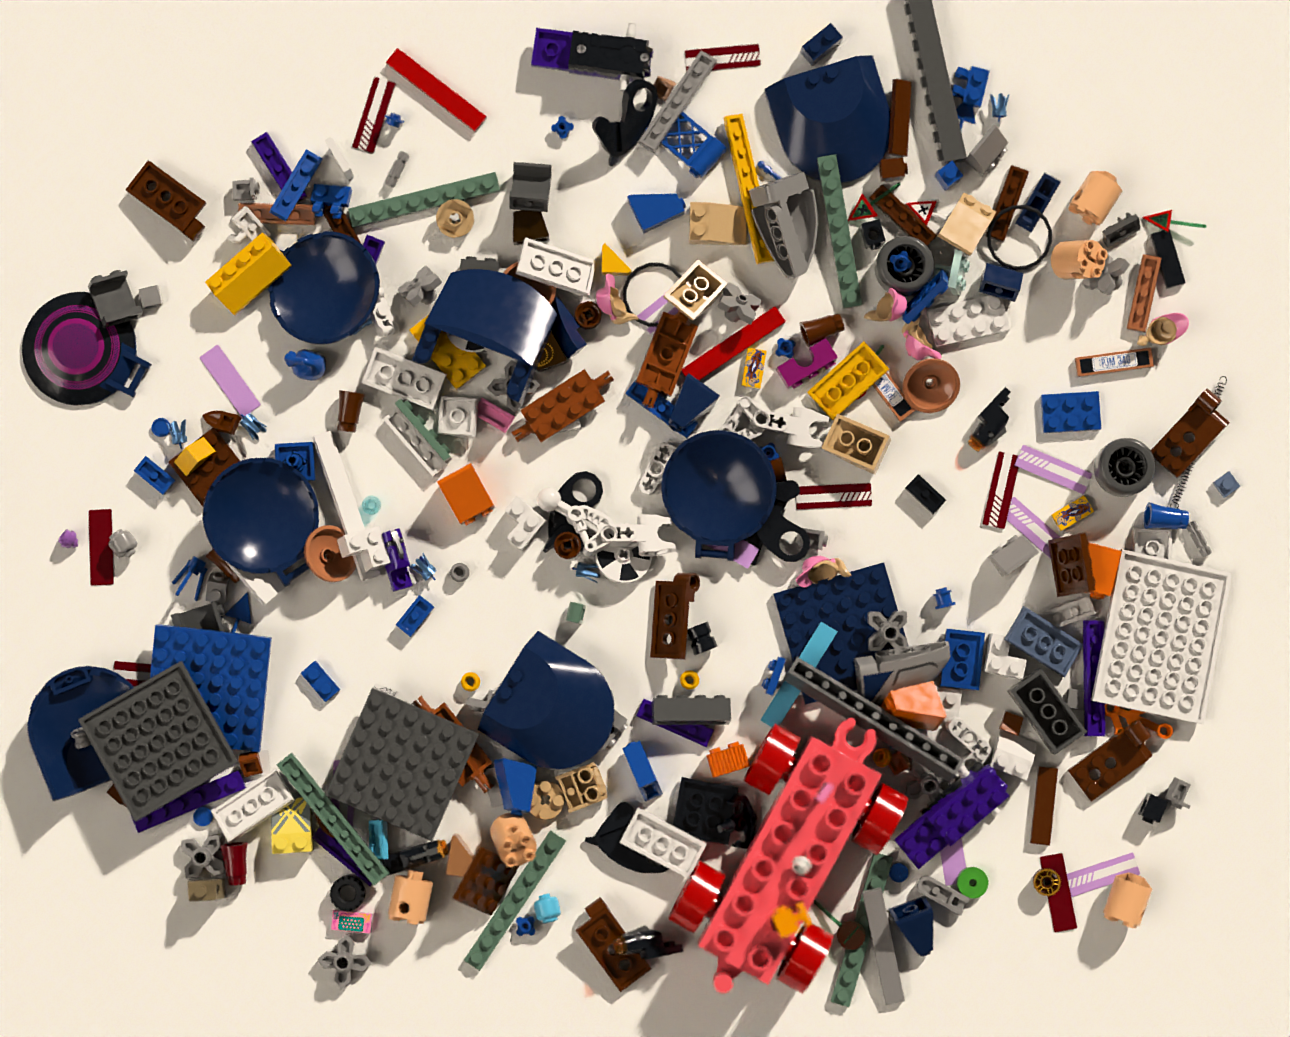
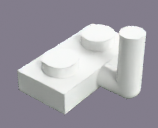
M244 206L231 219L241 232L237 236L230 234L228 240L240 244L246 237L252 242L262 232L268 237L272 234L251 210Z

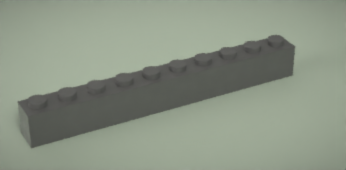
M905 0V15H909L910 19L908 29L909 33H913L914 37L912 47L913 51H917L918 55L916 65L917 69L921 70L922 73L920 83L921 87L925 88L926 91L924 101L926 107L929 106L930 109L928 119L930 125L933 124L935 131L932 132L933 141L937 143L939 149L936 150L937 159L941 161L942 166L947 165L951 161L955 164L965 162L967 158L932 0Z
M799 657L795 659L783 679L842 717L855 719V725L865 731L873 729L878 739L949 783L957 775L964 762L963 758Z

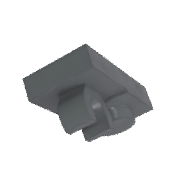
M1127 212V219L1121 220L1118 217V223L1102 231L1103 241L1107 247L1141 230L1139 217L1136 214L1131 216Z

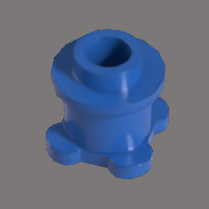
M947 587L935 590L936 594H933L937 602L935 609L956 605L951 599L950 592L952 591H947Z

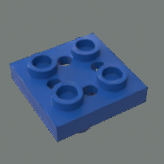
M314 442L275 444L276 460L294 467L307 481H316Z

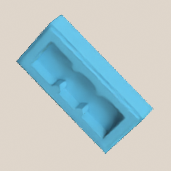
M384 820L368 821L369 848L378 859H388L387 822Z

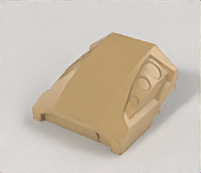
M594 762L556 776V780H558L566 799L569 813L608 798L601 773Z

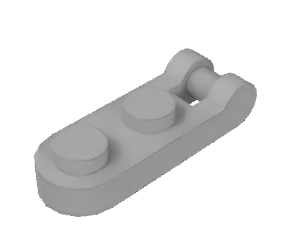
M923 876L917 882V889L921 894L959 915H962L964 912L962 909L970 900V898L930 876ZM954 897L959 899L956 906L951 904Z

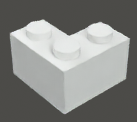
M518 496L504 510L518 522L507 539L523 551L547 521Z
M379 526L350 533L337 539L342 558L360 554L365 572L391 563Z
M990 633L982 671L1023 679L1027 660L1008 656L1010 643L1004 640L1006 636Z

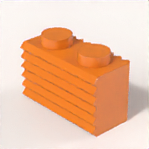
M737 741L728 744V748L721 750L720 747L709 750L710 754L706 755L713 778L750 767L744 744L739 745Z

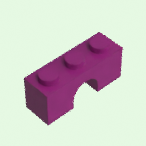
M826 338L809 348L808 351L813 358L810 366H799L795 359L792 358L776 368L787 389L790 387L796 389L803 384L802 380L807 377L812 379L820 374L818 371L825 367L827 370L836 364L835 361L838 357Z

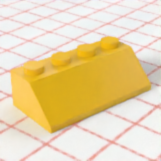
M262 232L205 283L233 315H236L290 269L292 265L273 240Z

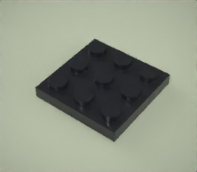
M681 777L673 826L699 840L728 845L730 832L724 831L720 833L717 826L723 824L727 818H731L734 814L735 807L730 806L726 801L735 794H738L739 787Z

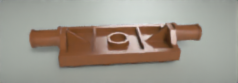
M679 310L675 315L662 312L635 383L643 385L648 389L642 405H648V408H654L659 393L669 397L672 396L698 326L692 324L689 318Z
M585 369L521 409L520 411L526 419L525 424L511 433L517 442L532 433L542 443L604 403L605 400L600 394V389L613 382V377L610 376L607 370L593 380Z
M423 696L417 698L418 701L415 700L412 703L421 709L463 726L445 702L438 708L432 709ZM477 742L462 772L459 784L463 787L470 780H474L485 794L489 791L487 787L491 789L494 785H492L483 772L493 762Z

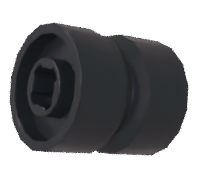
M708 621L687 629L688 640L693 642L691 648L694 655L718 647L714 637L710 636L711 628Z

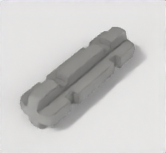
M399 152L397 160H395L389 172L390 176L385 181L386 185L395 187L397 178L399 179L405 167L404 163L409 158L406 152Z
M1195 521L1188 523L1186 528L1188 532H1191L1190 536L1196 547L1200 549L1201 556L1206 557L1210 555L1212 550L1206 545L1207 541L1201 530H1198L1197 523Z

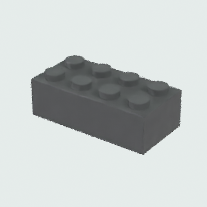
M1042 668L1035 670L1007 691L1052 754L1059 753L1087 732Z

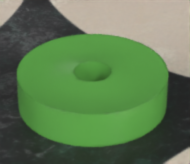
M977 867L964 868L957 876V888L961 894L968 898L981 897L988 888L987 875ZM971 879L975 880L974 886H970L969 884Z

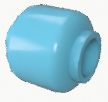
M550 894L538 896L539 900L534 902L536 918L542 921L543 924L557 921V917L561 915L558 899L550 897Z

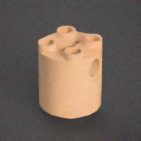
M1090 171L1070 202L1068 210L1083 216L1082 220L1089 225L1094 223L1100 226L1122 193L1121 187L1117 184V178L1107 171Z
M1094 240L1060 242L1052 251L1051 267L1054 273L1064 280L1098 278L1102 274L1108 253L1106 249H1103Z
M511 813L499 816L492 823L490 836L501 860L508 867L523 865L534 860L537 843L525 818Z
M408 870L407 876L395 875L388 919L395 921L407 919L409 924H424L427 918L433 882L422 879L423 872Z
M1130 872L1116 875L1103 910L1104 918L1117 922L1122 920V925L1130 928L1140 926L1152 892V888L1143 877Z

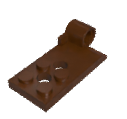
M149 160L125 189L193 242L206 227L196 217L207 203ZM156 182V188L149 191L148 185ZM165 193L171 194L168 201H162V196Z
M1208 388L1200 394L1196 401L1188 408V411L1151 449L1154 459L1177 479L1230 423L1216 411L1222 400ZM1186 433H1192L1195 436V440L1188 443L1183 437ZM1173 447H1179L1182 453L1180 456L1174 457L1171 455L1170 450Z
M677 573L673 581H656L651 658L685 659L689 602H694L695 592L700 587V578L696 573ZM671 615L672 618H673V621H672V623L669 625V623H668V618H669V616ZM670 634L671 642L668 644L667 637Z
M1136 720L1070 767L1068 772L1092 802L1153 756L1144 744L1151 735L1141 721ZM1108 758L1115 759L1116 764L1113 768L1105 766V761ZM1093 769L1100 771V776L1096 780L1091 779L1089 776L1090 771Z
M599 897L584 908L590 919L575 929V931L621 992L652 968L645 959H641L640 954H623L619 938L626 932L603 899ZM612 944H616L619 947L618 952L615 954L608 952V947ZM622 960L630 962V966L627 969L619 967V963Z

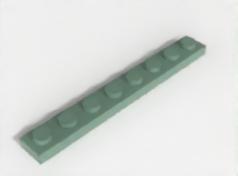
M836 154L818 157L817 164L843 309L861 306L862 299Z
M496 172L352 207L348 209L352 227L356 228L440 207L448 200L459 199L464 201L500 192Z
M291 752L277 764L278 768L369 881L375 886L389 874L388 870L329 797L325 795V792L296 756Z
M552 830L549 831L535 852V859L529 861L464 961L477 970H481L565 844L566 840Z
M880 853L878 855L873 854L863 891L881 887L882 893L884 892L893 857ZM863 894L861 895L854 921L861 924L866 934L865 941L858 949H845L830 1000L833 1003L850 1007L871 936ZM857 927V928L851 933V935L849 936V939H850L851 936L858 930L859 927Z

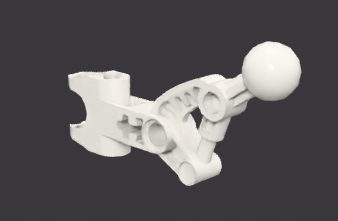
M743 396L739 400V406L733 416H729L725 424L718 430L735 432L750 440L759 437L763 431L767 430L787 434L786 444L789 446L822 449L824 442L812 438L809 434V427L813 423H828L829 417L812 409L794 407L792 416L770 412L761 408L748 396ZM744 412L749 418L750 425L741 431L735 432L736 427L740 423L739 418ZM764 415L766 423L759 424L756 421V416ZM770 416L773 417L771 421L777 422L779 419H782V423L785 425L778 428V424L771 423V427L768 426ZM699 433L691 434L690 436H688V438H690V437H692V436H694V435H696V434H699Z
M545 488L537 496V503L542 510L547 512L556 510L566 516L568 523L573 525L577 534H580L584 544L583 554L587 557H591L607 547L638 546L640 556H658L672 553L676 549L674 543L662 541L657 534L659 530L673 527L674 523L669 517L655 514L640 515L637 517V525H614L611 518L594 508L585 505L571 507L561 500L559 492L554 488ZM584 520L591 522L598 529L597 533L590 539L586 533L588 529ZM604 533H610L613 538H605Z

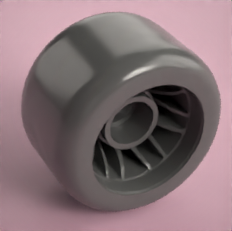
M900 236L888 241L881 248L875 261V275L881 287L887 292L889 288H893L904 296H911L921 291L931 279L934 270V259L928 246L921 240L911 236ZM902 251H906L912 266L905 273L894 271L893 263L890 262L891 255H898Z
M1120 438L1108 443L1098 452L1094 462V475L1097 483L1104 491L1117 497H1128L1143 491L1153 480L1156 469L1155 459L1151 450L1144 443L1133 438ZM1120 463L1126 466V473L1119 471L1118 466Z

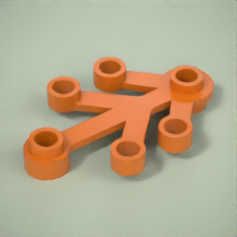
M1105 704V716L1110 717L1115 728L1114 735L1117 734L1119 729H1123L1119 716L1124 717L1128 725L1136 720H1140L1144 727L1155 731L1157 736L1162 739L1171 737L1173 729L1169 724H1157L1139 716L1146 712L1137 710L1127 711L1118 706H1114L1113 710L1109 711L1107 709L1109 704ZM1162 727L1167 730L1164 735L1160 732Z

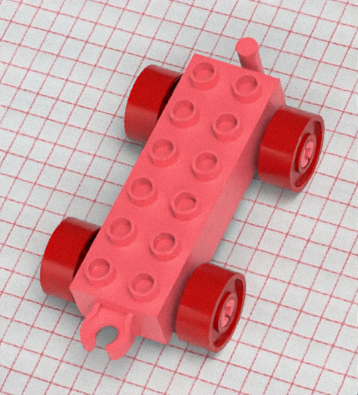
M848 718L838 725L834 733V740L830 746L809 736L798 758L793 757V754L799 744L800 737L774 723L751 762L743 782L768 796L772 793L780 779L785 782L722 896L717 894L724 881L725 874L699 860L668 916V920L693 934L700 926L704 917L709 919L697 943L699 947L718 957L717 971L713 976L715 989L720 993L729 992L733 987L732 980L742 971L768 985L781 960H783L777 972L776 980L803 994L819 971L832 944L834 935L812 923L807 927L803 924L798 933L795 932L781 938L771 914L774 913V909L783 905L785 908L790 907L792 913L795 914L798 912L795 904L803 902L808 912L856 822L857 825L851 836V842L878 855L889 841L904 813L909 799L904 794L881 783L872 795L882 775L862 763L865 757L874 749L876 732L873 729L866 730L863 743L859 747H851L846 741V736L856 724L853 718ZM824 781L833 785L834 788L824 803H821L814 796ZM802 856L807 858L812 865L811 870L805 875L796 873L792 868V861L795 857ZM802 920L797 922L798 927H800Z

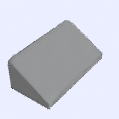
M495 767L484 769V775L494 785L491 789L488 788L491 807L501 806L503 802Z

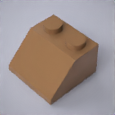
M456 833L452 835L446 875L464 877L475 856L461 836Z

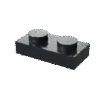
M919 474L905 487L931 514H934L946 501Z

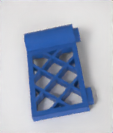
M682 112L680 116L684 119L678 118L676 121L678 123V132L668 133L661 144L690 168L689 172L692 176L703 178L728 149L721 141L710 135ZM680 123H690L692 131L680 132ZM703 134L707 139L703 143L695 144L694 135ZM692 135V144L681 145V136ZM679 136V145H669L667 137ZM683 148H693V155L688 160L682 155Z

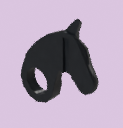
M636 79L628 84L623 92L620 122H610L602 116L597 117L592 122L594 133L598 137L603 149L610 155L609 166L613 167L620 156L625 155L636 145L653 119L658 94L656 87L649 81ZM644 88L647 94L646 101L642 107L635 109L633 104L634 96L638 90Z
M583 471L572 475L558 492L561 500L571 507L585 505L593 508L600 502L603 488L602 482L595 474ZM588 479L594 483L596 494L590 501L581 502L573 496V486L578 480ZM556 510L550 511L549 539L544 546L543 552L547 553L550 549L554 548L556 538L564 532L574 533L580 539V552H583L584 544L580 534H577L573 525L568 523L566 516ZM586 531L589 539L594 536V534H590ZM570 542L564 544L565 549L572 547Z
M793 480L776 483V499L772 512L764 525L756 532L764 546L785 562H797L803 559L810 550V538L806 530L781 515L788 501L797 497L800 493L798 483ZM790 531L798 533L803 540L801 551L795 555H787L780 548L781 537Z
M620 802L602 823L595 836L585 837V842L598 846L611 860L627 869L639 873H662L669 869L663 865L651 864L646 856L620 843L634 812L633 807L628 802Z

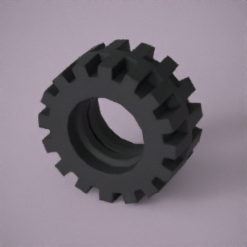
M350 875L337 879L330 889L331 902L342 911H351L358 908L366 896V889L362 881ZM350 885L355 889L356 896L352 901H344L340 897V890L343 886Z

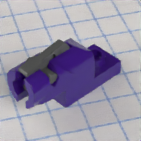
M400 528L392 532L382 533L391 562L385 568L393 592L413 586L407 569L410 566Z

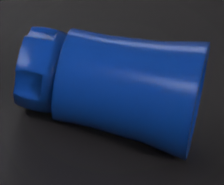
M1150 502L1147 503L1144 511L1145 529H1186L1188 526V511L1160 506Z

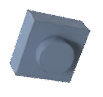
M1230 471L1212 482L1223 498L1241 487Z

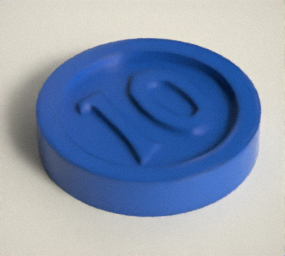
M157 418L152 423V432L158 437L167 436L170 431L166 423H168L171 429L170 422L165 418Z
M200 807L195 810L193 819L197 825L207 826L212 822L213 815L209 808Z
M895 863L890 868L889 876L894 882H903L908 877V869L902 863Z

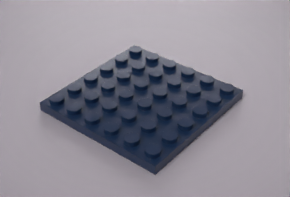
M884 562L849 572L851 574L850 577L837 575L831 580L827 578L816 581L819 583H813L808 587L799 586L773 594L793 663L803 652L820 622H823L836 630L837 633L817 664L816 669L852 691L857 690L854 658L873 656L876 661L875 653L878 652L868 650V638L877 630L868 624L867 613L879 611L887 620L894 611H898ZM902 627L899 630L900 633L905 636L904 629ZM889 628L886 630L885 634L889 633ZM887 642L881 651L894 648ZM801 691L805 705L817 702V700Z

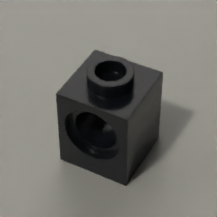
M880 219L860 225L865 249L871 248V250L882 248L886 240ZM868 233H877L878 239L871 240Z
M1147 793L1138 814L1143 816L1142 820L1152 825L1153 822L1160 823L1168 801Z

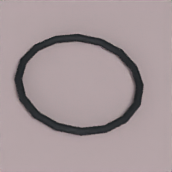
M1014 205L1000 211L991 221L987 232V246L992 257L1002 266L1012 270H1025L1039 264L1048 254L1052 244V229L1047 218L1038 209L1027 205ZM1013 209H1027L1035 212L1044 220L1048 229V244L1045 252L1037 261L1026 266H1012L1004 263L996 256L991 245V232L995 222L1004 213Z
M647 263L637 267L627 277L623 287V302L627 312L633 313L627 302V287L631 278L638 271L649 266H661L672 271L679 279L682 276L673 267L664 263ZM639 318L638 320H635L636 322H639L648 327H657L658 324L648 323Z

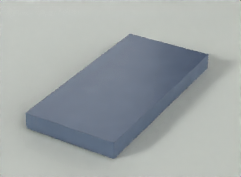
M1024 606L1004 638L1005 641L1062 677L1066 676L1083 647L1081 642Z

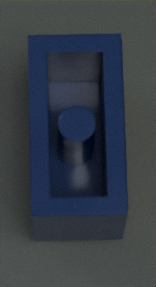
M830 23L801 47L800 53L813 66L841 44L843 37Z
M987 263L982 273L978 292L1015 302L1020 292L1024 273Z

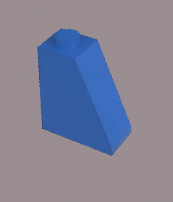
M632 194L627 196V201L643 234L685 214L684 208H686V204L682 197L678 198L677 194Z
M641 742L627 744L622 749L644 800L648 801L662 795L663 793Z
M506 758L494 760L504 810L511 811V814L517 816L530 812L537 766Z

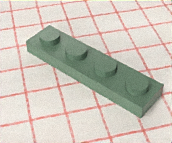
M401 399L395 402V405L445 462H448L451 459L449 455L451 453L450 449L444 443L442 445L436 440L439 438L432 429L428 431L425 428L426 422L420 415L415 416L412 413L414 408L407 400L403 402Z

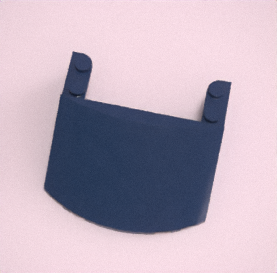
M484 269L452 272L425 322L426 325L412 361L424 364L431 359L441 331L518 360L507 387V395L510 399L523 404L558 314L546 298L537 290L513 276Z

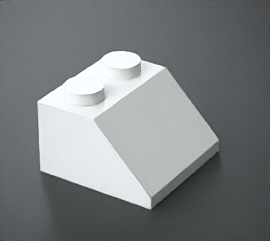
M1000 730L988 765L999 771L1027 780L1034 761L1037 743Z

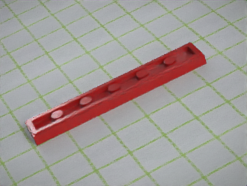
M397 48L386 61L388 66L474 132L486 120V115Z
M776 306L755 319L751 325H746L682 368L681 372L685 377L689 373L700 381L786 323Z

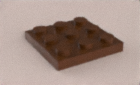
M214 427L197 440L204 437L216 452L189 476H186L174 463L181 452L168 461L202 507L206 494L214 480L225 469L241 461Z
M1086 533L1048 540L1057 597L1095 591V578L1093 577L1092 560L1089 554V542Z
M481 846L452 899L492 916L519 866L508 867L501 860L499 854Z

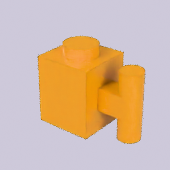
M803 902L795 904L798 910L795 914L792 913L790 907L785 908L784 905L774 909V913L771 916L781 938L800 931L797 922L801 920L805 927L812 924Z

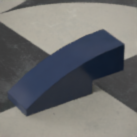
M1044 172L1025 205L1038 209L1043 214L1061 181ZM1022 209L1015 224L1032 233L1040 217L1035 212Z
M557 296L551 304L558 314L552 328V333L561 350L569 359L578 354L587 343L577 331L580 325Z

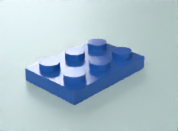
M941 269L907 303L906 311L902 316V320L907 324L911 321L915 322L921 316L920 312L925 307L929 308L934 303V298L938 294L942 295L948 289V273L944 269Z
M1099 391L1040 395L1043 433L1101 430Z
M946 629L945 641L949 642L950 659L941 671L940 686L979 690L985 633Z

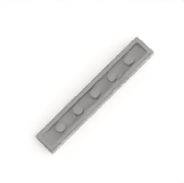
M702 50L646 129L638 144L653 153L656 152L717 63L715 58Z
M880 887L862 891L885 1004L905 1001L882 889Z

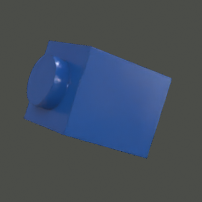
M953 161L939 169L935 174V178L945 191L958 183L963 177V174Z

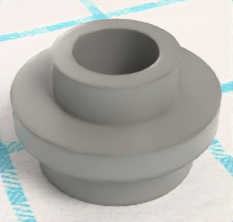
M456 563L451 567L450 575L453 580L463 582L469 577V568L463 563ZM458 569L463 570L462 576L456 574Z

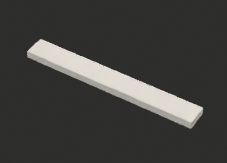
M328 431L312 436L345 535L365 530L332 432ZM360 554L353 555L361 581L381 575L379 568L365 572Z

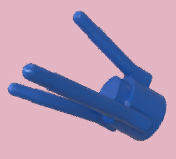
M195 556L188 560L186 566L172 581V584H176L187 570L189 571L176 591V596L180 594L192 573L197 576L201 573L194 598L195 601H198L204 576L208 570L205 568L206 562Z

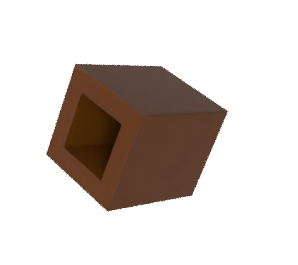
M903 158L880 160V182L904 179L905 174H908L907 163H904Z

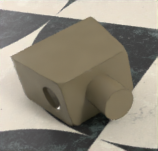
M225 878L188 880L189 902L226 898Z

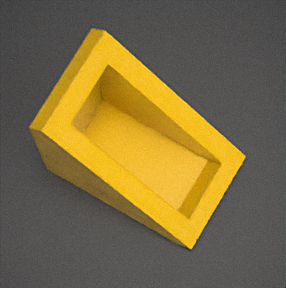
M604 243L602 245V275L629 276L632 270Z
M202 437L185 447L174 463L186 476H189L216 451Z

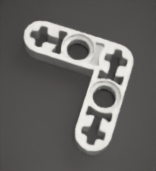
M668 443L658 445L639 484V489L643 494L651 495L654 493L662 478L666 463L663 464L659 460H654L656 456L660 458V448H668L670 454L665 455L663 461L667 463L676 447ZM653 464L661 466L662 470L659 474L651 472L650 468ZM647 474L654 478H658L657 481H655L654 479L652 480V490H644V486L642 484L647 483L650 478L646 477Z
M953 716L946 721L947 731L968 749L967 753L962 757L964 759L963 765L965 766L968 760H973L974 764L976 762L984 764L992 752L990 745L960 718ZM954 722L957 723V726L960 729H962L961 732L954 729L952 725ZM972 733L973 740L970 743H965V735ZM976 744L984 748L985 752L983 754L975 747ZM952 779V781L950 783L948 782V784L951 785L955 780Z

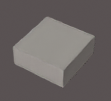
M158 285L139 289L144 309L163 304Z
M1068 688L1066 703L1070 708L1084 710V690Z

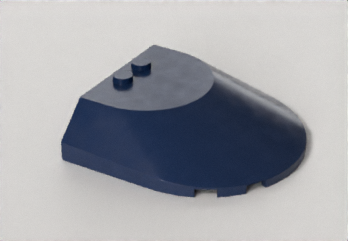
M873 55L851 57L786 77L764 89L782 149L791 164L795 165L801 172H804L807 177L820 181L817 158L836 154L841 184L852 182L871 172L886 154L889 147L891 113Z
M537 631L523 647L483 712L477 730L534 765L547 769L571 768L591 759L607 742L615 719L614 697L605 677L594 665L542 632Z
M79 666L65 670L47 681L31 704L27 722L28 737L54 802L111 781L92 744L84 748H76L75 738H72L71 732L82 727L78 719L134 688L129 681L112 670L93 666Z

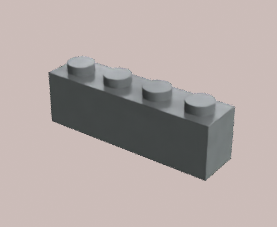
M658 695L652 700V725H729L731 722V698H725V695H715L714 698H706L705 695H696L695 698H687L686 695H677L675 698H668L667 695Z

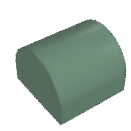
M570 602L566 621L581 624L586 606Z

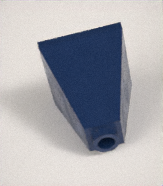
M688 373L668 422L669 427L675 432L683 431L710 412L720 395Z
M925 896L889 908L888 910L893 920L916 953L920 956L929 955L933 950V909Z

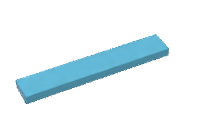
M820 622L799 658L816 668L837 631ZM784 681L762 716L761 721L770 727L774 723L780 726L801 691Z

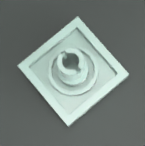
M955 250L952 266L936 264L934 276L941 269H944L949 277V290L953 295L961 296V292L966 287L964 277L965 272L968 273L970 261H968L963 251Z

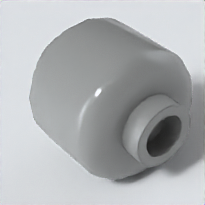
M119 529L109 537L108 545L117 557L125 556L129 558L136 552L137 541L128 530Z

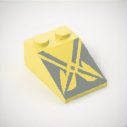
M291 793L295 801L271 817L272 854L309 852L314 850L311 807L299 793Z

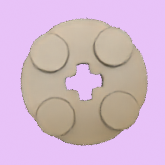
M448 200L437 211V225L440 231L448 237H462L473 227V210L462 200ZM455 213L459 214L458 218L461 219V221H456L455 224H453L450 215H455Z
M550 781L535 783L530 813L543 820L556 817L564 806L565 799L562 789L556 783ZM542 795H544L545 797L547 795L550 796L549 805H542L540 803L542 801V799L540 798Z

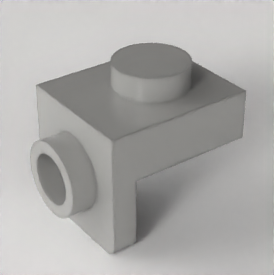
M254 177L250 178V180L232 181L234 201L257 200V194H260L259 182L256 183Z
M803 528L810 538V549L822 550L823 547L827 546L828 536L825 535V531ZM802 537L800 538L799 547H803Z
M212 572L207 580L205 601H217V603L225 604L230 577L228 578L222 572Z
M489 690L487 701L468 698L467 705L471 706L470 710L482 712V708L486 709L494 696V690Z
M1174 777L1165 796L1166 799L1172 801L1170 805L1180 810L1182 807L1190 809V805L1183 801L1191 784Z

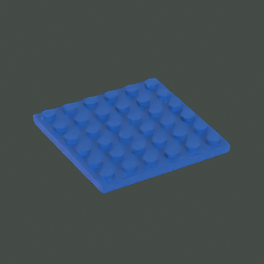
M156 624L150 678L183 661L231 749L253 752L261 751L272 637Z

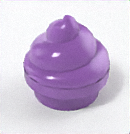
M66 529L58 539V542L61 543L60 546L63 548L78 547L76 533L73 530L69 531Z

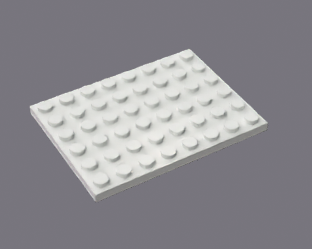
M1121 549L1122 553L1111 593L1091 701L1204 724L1232 573Z

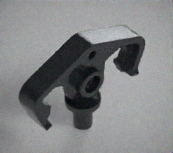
M735 794L726 802L732 807L737 806V803L741 802L740 812L733 814L731 818H727L723 824L717 826V829L720 833L724 831L730 833L743 831L745 835L744 842L737 840L735 844L732 843V846L748 849L754 838L757 816L748 797L743 794Z

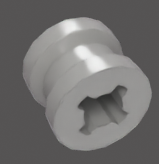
M83 727L71 732L72 738H75L76 748H84L91 745Z

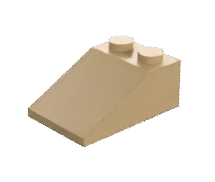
M963 193L939 232L938 237L971 256L996 211L992 210L990 206L977 201L973 196Z
M690 202L689 244L746 245L747 221L743 206L710 202Z
M697 260L665 293L663 298L694 321L722 295L727 283Z
M837 414L822 445V449L858 468L876 475L891 442V438L887 434Z

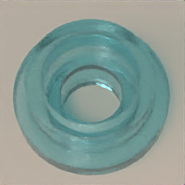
M367 496L362 502V509L365 513L374 515L380 511L381 501L376 496ZM370 502L375 503V507L373 509H370L368 507V504Z

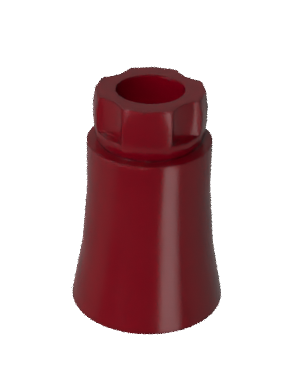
M233 842L220 845L228 885L246 884L247 842Z

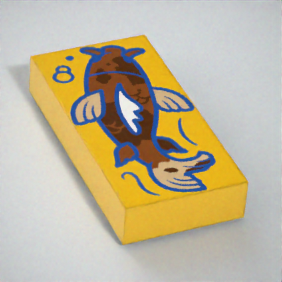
M753 348L747 349L741 386L761 388L767 351Z
M1084 495L1051 514L1059 530L1062 531L1093 513L1094 510Z

